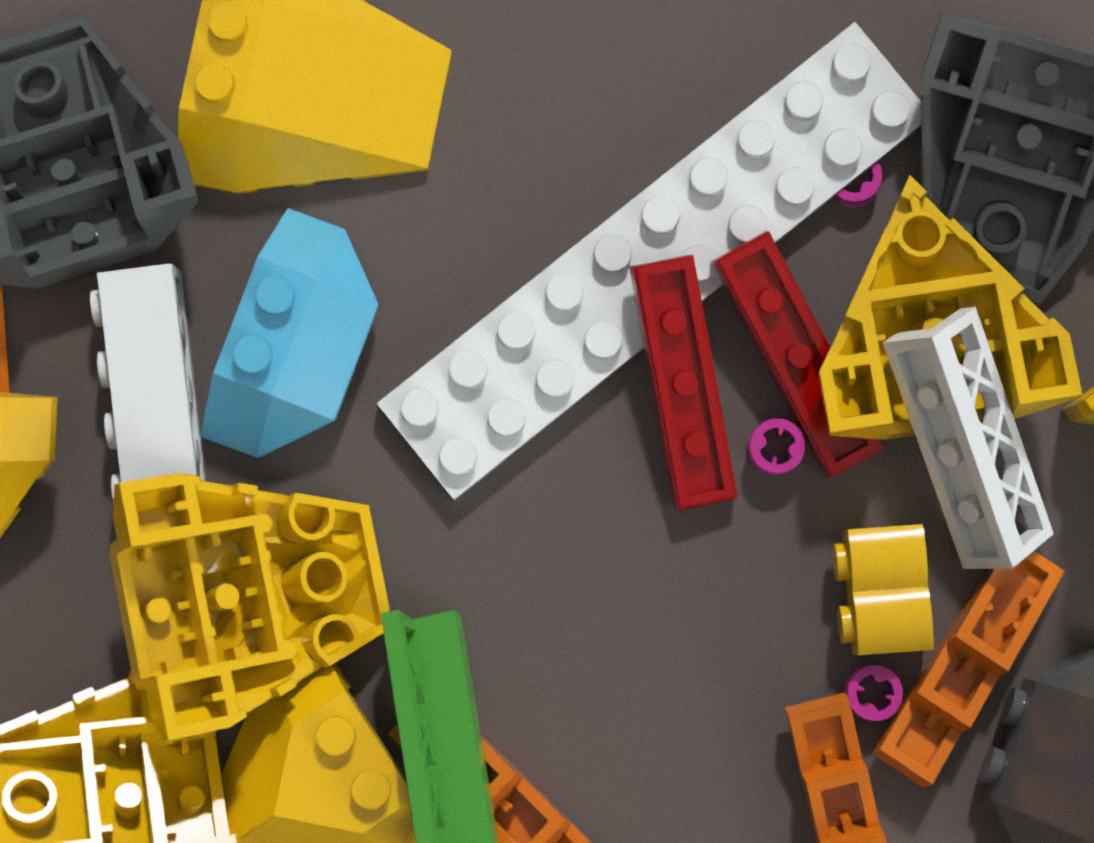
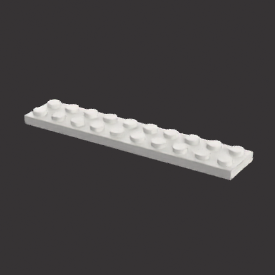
M854 22L381 399L377 405L454 500L458 499L644 349L629 266L692 254L694 256L703 302L723 286L711 262L713 259L765 231L770 232L775 243L781 240L832 199L838 191L852 183L872 164L882 159L921 127L920 99L858 24Z

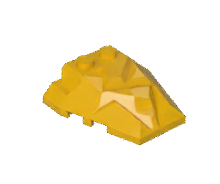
M185 473L121 482L114 486L112 517L117 539L110 545L109 556L133 681L138 691L146 690L150 715L163 741L229 728L246 718L247 713L273 697L284 695L297 687L296 683L322 667L333 665L384 633L381 613L389 612L390 608L369 505L301 493L290 495L260 491L258 486L243 483L231 486L200 480L201 476Z

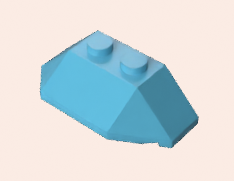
M287 208L256 259L212 374L200 437L259 459L336 421L379 308L377 299L345 229Z

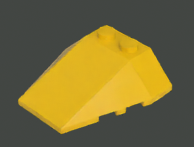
M202 0L178 112V140L185 150L194 186L243 194L257 192V189L289 185L300 187L314 185V182L345 178L356 180L428 171L452 50L364 0Z
M131 671L126 679L94 691L92 687L74 694L73 701L39 715L36 714V711H33L0 725V843H237L236 834L229 835L216 743V730L163 741L150 715L146 690L138 691Z

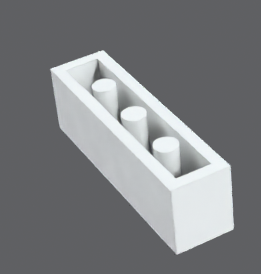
M172 263L97 273L99 290H92L90 292V306L95 326L103 327L106 351L98 352L97 367L101 386L103 388H110L113 412L105 413L104 428L109 449H117L120 474H113L111 478L113 499L114 486L121 482L177 473L201 476L200 480L206 481L182 272Z

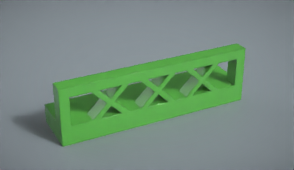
M399 609L381 613L416 843H499L461 614L456 610L412 619Z

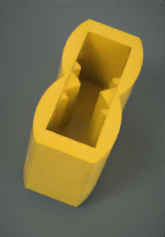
M923 524L847 529L842 531V543L833 544L832 546L835 580L845 581L847 589V606H838L837 610L838 632L841 644L851 643L852 655L934 650L933 619L928 589V563Z

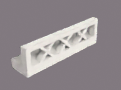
M976 307L961 308L932 329L896 333L884 341L883 346L963 569L1014 568L1054 533ZM959 332L966 349L963 365L959 364L951 338ZM977 391L981 393L986 406L983 423L979 421L975 410ZM998 448L1001 449L1005 461L1003 480L999 479L995 467ZM1017 504L1021 507L1028 530L1020 536L1014 522Z

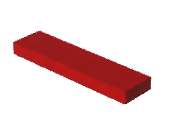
M765 231L713 259L711 262L826 478L832 479L884 450L880 440L829 435L818 374L831 347L770 232Z
M689 254L629 266L674 509L681 511L738 499L694 256Z

